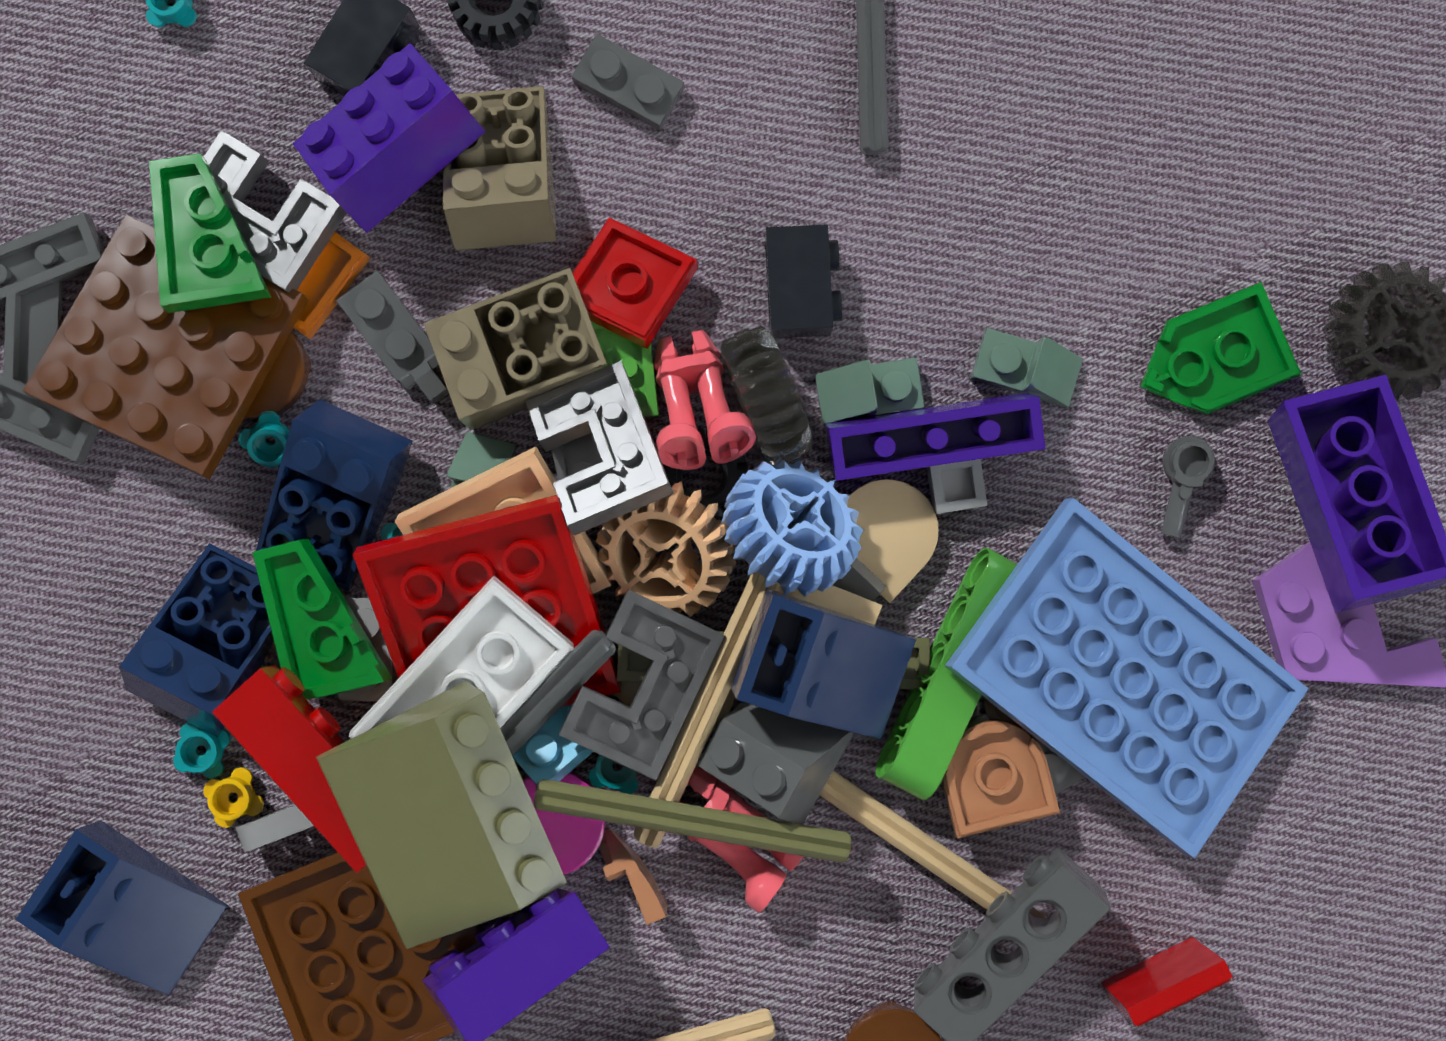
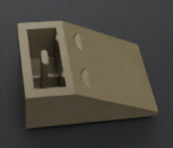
M544 86L456 94L485 130V133L443 168V211L455 251L557 241L555 195Z
M571 268L423 323L458 419L470 430L517 413L527 408L525 401L589 375L607 365Z

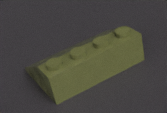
M466 681L316 756L318 764L406 949L521 910L567 883L488 699L482 690Z

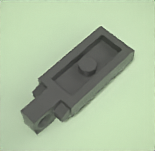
M376 270L336 300L395 380L402 384L406 390L409 391L415 385H418L431 402L433 401L435 405L449 395L446 384L435 371L439 368V364L428 335L380 272Z

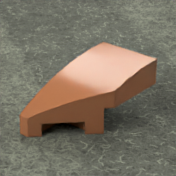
M610 828L605 829L599 849L606 866H603L607 881L627 874L646 925L665 918L668 910L667 903L648 868L618 834Z

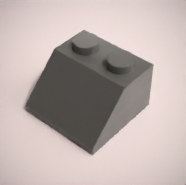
M742 702L721 719L696 765L776 817L803 824L854 732L788 717Z

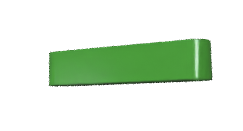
M987 547L983 548L973 558L930 647L929 670L926 676L921 673L920 677H918L917 674L916 679L920 678L928 686L926 690L919 687L909 691L877 760L875 772L878 778L921 800H927L937 790L981 697L977 691L947 669L945 665L1017 566L1015 562Z

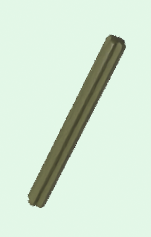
M548 779L539 780L535 790L534 807L537 810L839 863L847 862L851 850V837L847 832Z

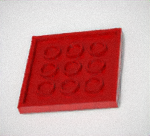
M557 495L359 546L353 553L355 563L398 678L493 576L498 578L574 643V648L592 630L605 633L575 537L567 526L560 504V497ZM613 655L583 684L584 686L605 696L621 692L622 682L617 681V667ZM580 688L567 700V702L563 706L571 705L574 703Z

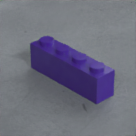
M1029 393L825 423L831 472L836 481L1046 449L1039 396Z

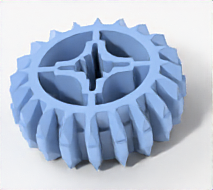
M779 458L771 464L762 461L753 470H748L746 474L739 478L726 498L727 502L724 505L726 510L723 513L721 523L729 527L724 541L737 546L733 559L746 560L749 564L748 575L758 572L764 576L765 588L777 582L780 583L785 595L798 589L803 596H807L816 589L823 592L825 589L830 588L851 569L850 565L858 557V552L862 548L859 541L864 530L855 524L859 512L847 507L849 494H839L834 489L836 479L826 482L820 477L819 468L808 472L804 469L800 460L788 466L782 458Z

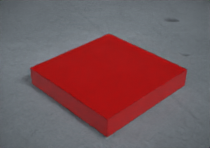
M609 217L573 271V276L591 322L647 349L697 271L698 263L697 259Z
M1191 937L1102 981L1101 984L1111 1002L1134 1026L1139 1027L1231 981L1233 976L1223 958L1194 937Z

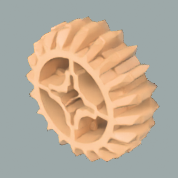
M681 481L674 483L671 487L674 494L603 523V528L598 532L595 542L602 546L598 552V561L609 565L607 567V579L616 580L619 584L616 588L615 597L624 595L629 589L679 614L684 610L691 617L693 614L698 613L702 605L705 607L712 605L717 599L718 593L726 589L730 582L729 574L732 573L736 565V559H733L734 556L731 555L736 545L724 541L729 527L722 524V520L714 518L718 511V503L709 504L707 507L699 502L702 499L701 489L694 491L690 497L684 495ZM691 539L694 540L700 551L702 566L697 562L699 556L692 548ZM677 543V546L675 548L670 549L668 552L665 550L658 557L655 556L657 552H660L664 549L668 550L672 545ZM634 546H635V547L638 549V551L640 552L641 560H640V558L638 557V555H637V553H636V551H635V549H634Z

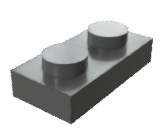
M597 33L571 76L574 84L661 131L685 89L684 81Z

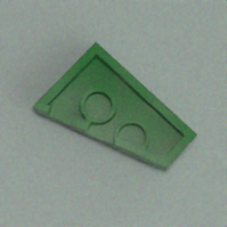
M201 153L149 161L160 306L167 313L271 298L269 290L208 162Z
M309 539L296 540L252 552L280 667L289 669L299 678L305 687L302 695L307 700L393 679Z

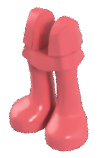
M704 330L691 332L693 341V354L678 357L672 336L663 337L657 342L653 367L658 372L656 382L664 392L670 425L660 430L656 439V449L662 464L675 469L695 470L702 467L706 462L703 439L698 431L691 404V393H700L707 426L708 444L713 461L725 464L739 458L755 444L757 438L752 421L744 413L730 412L721 377L724 371V366L719 360L721 353Z
M695 766L687 784L697 794L709 800L704 807L768 818L745 802L733 791L732 787L719 781L718 778L704 769ZM682 800L679 801V803L687 804L686 802H684V801H682ZM687 836L691 842L696 840L737 871L746 883L745 901L758 914L772 900L787 876L786 872L774 863L761 857L748 846ZM768 850L789 871H792L804 857Z

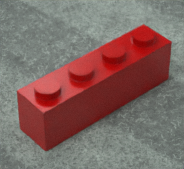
M276 665L262 667L215 708L212 713L351 868L358 873L366 864L316 759V756L344 743L337 734L341 728L328 711L322 707L315 709L302 695L305 687L293 672L285 667L279 669Z

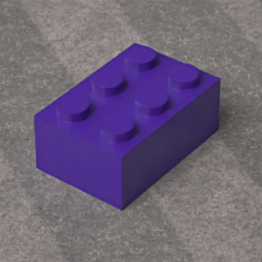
M409 43L400 52L389 56L382 67L364 83L347 92L343 100L322 119L311 123L305 129L303 135L292 144L328 194L368 233L482 136L485 130L451 88L414 46Z
M557 888L522 908L521 911L504 922L501 917H498L481 927L474 934L477 942L460 954L454 948L437 958L428 967L432 974L423 979L422 982L460 1039L463 1041H484L608 950L610 946L576 893Z

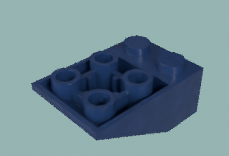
M321 399L315 402L292 421L256 550L296 540L309 539L337 587L349 591L359 573L353 553L357 547L373 542L399 485L413 440Z
M209 543L119 666L126 691L218 737L225 726L212 711L261 668L274 643L256 567Z
M766 588L731 689L737 700L788 717L881 739L916 639Z
M100 820L74 831L15 920L62 951L169 995L229 905Z

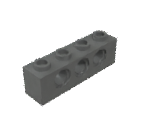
M1059 847L1048 858L1045 855L1036 858L1023 874L1025 881L1012 894H1009L1007 891L1001 893L987 909V918L975 930L969 927L962 931L950 947L949 951L951 954L939 966L935 963L928 965L915 980L914 1012L945 1041H975L1111 910L1105 889ZM1039 903H1048L1057 908L1047 918H1037L1029 913L1031 908ZM1001 940H1012L1019 945L1017 950L1009 954L999 953L993 949V946ZM974 976L980 979L982 984L974 989H966L959 986L956 982L962 977Z

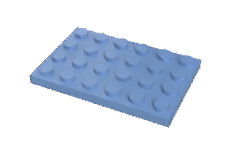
M1073 497L1063 500L945 665L947 669L1183 855L1194 859L1308 690L1305 685Z

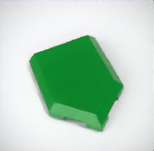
M1259 282L1166 321L1139 388L1207 415L1302 374L1263 284Z

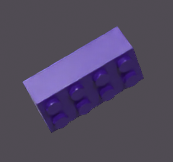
M1383 375L1283 401L1267 421L1335 613L1438 588L1445 584L1446 533L1387 376Z

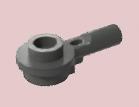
M1183 436L1175 439L1167 446L1163 454L1162 466L1166 476L1173 482L1160 534L1181 538L1193 488L1202 486L1215 468V456L1212 448L1205 440L1194 436Z

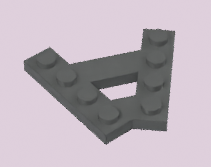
M84 212L0 245V306L6 305L3 373H0V430L83 464L99 429L30 397L23 392V389L61 326L62 282L93 270L104 252L93 219Z

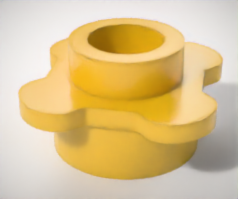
M244 767L236 768L231 776L222 780L214 778L205 784L203 793L207 798L208 807L214 815V820L219 826L224 828L231 827L235 824L236 819L245 815L256 816L263 810L264 800L255 793L252 785L253 774L249 769ZM231 793L238 795L236 802L230 800L229 796Z

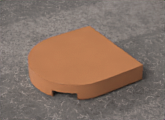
M1000 720L980 721L966 727L942 779L954 833L957 838L1060 813L1045 754L1039 743L1031 735L1014 724Z

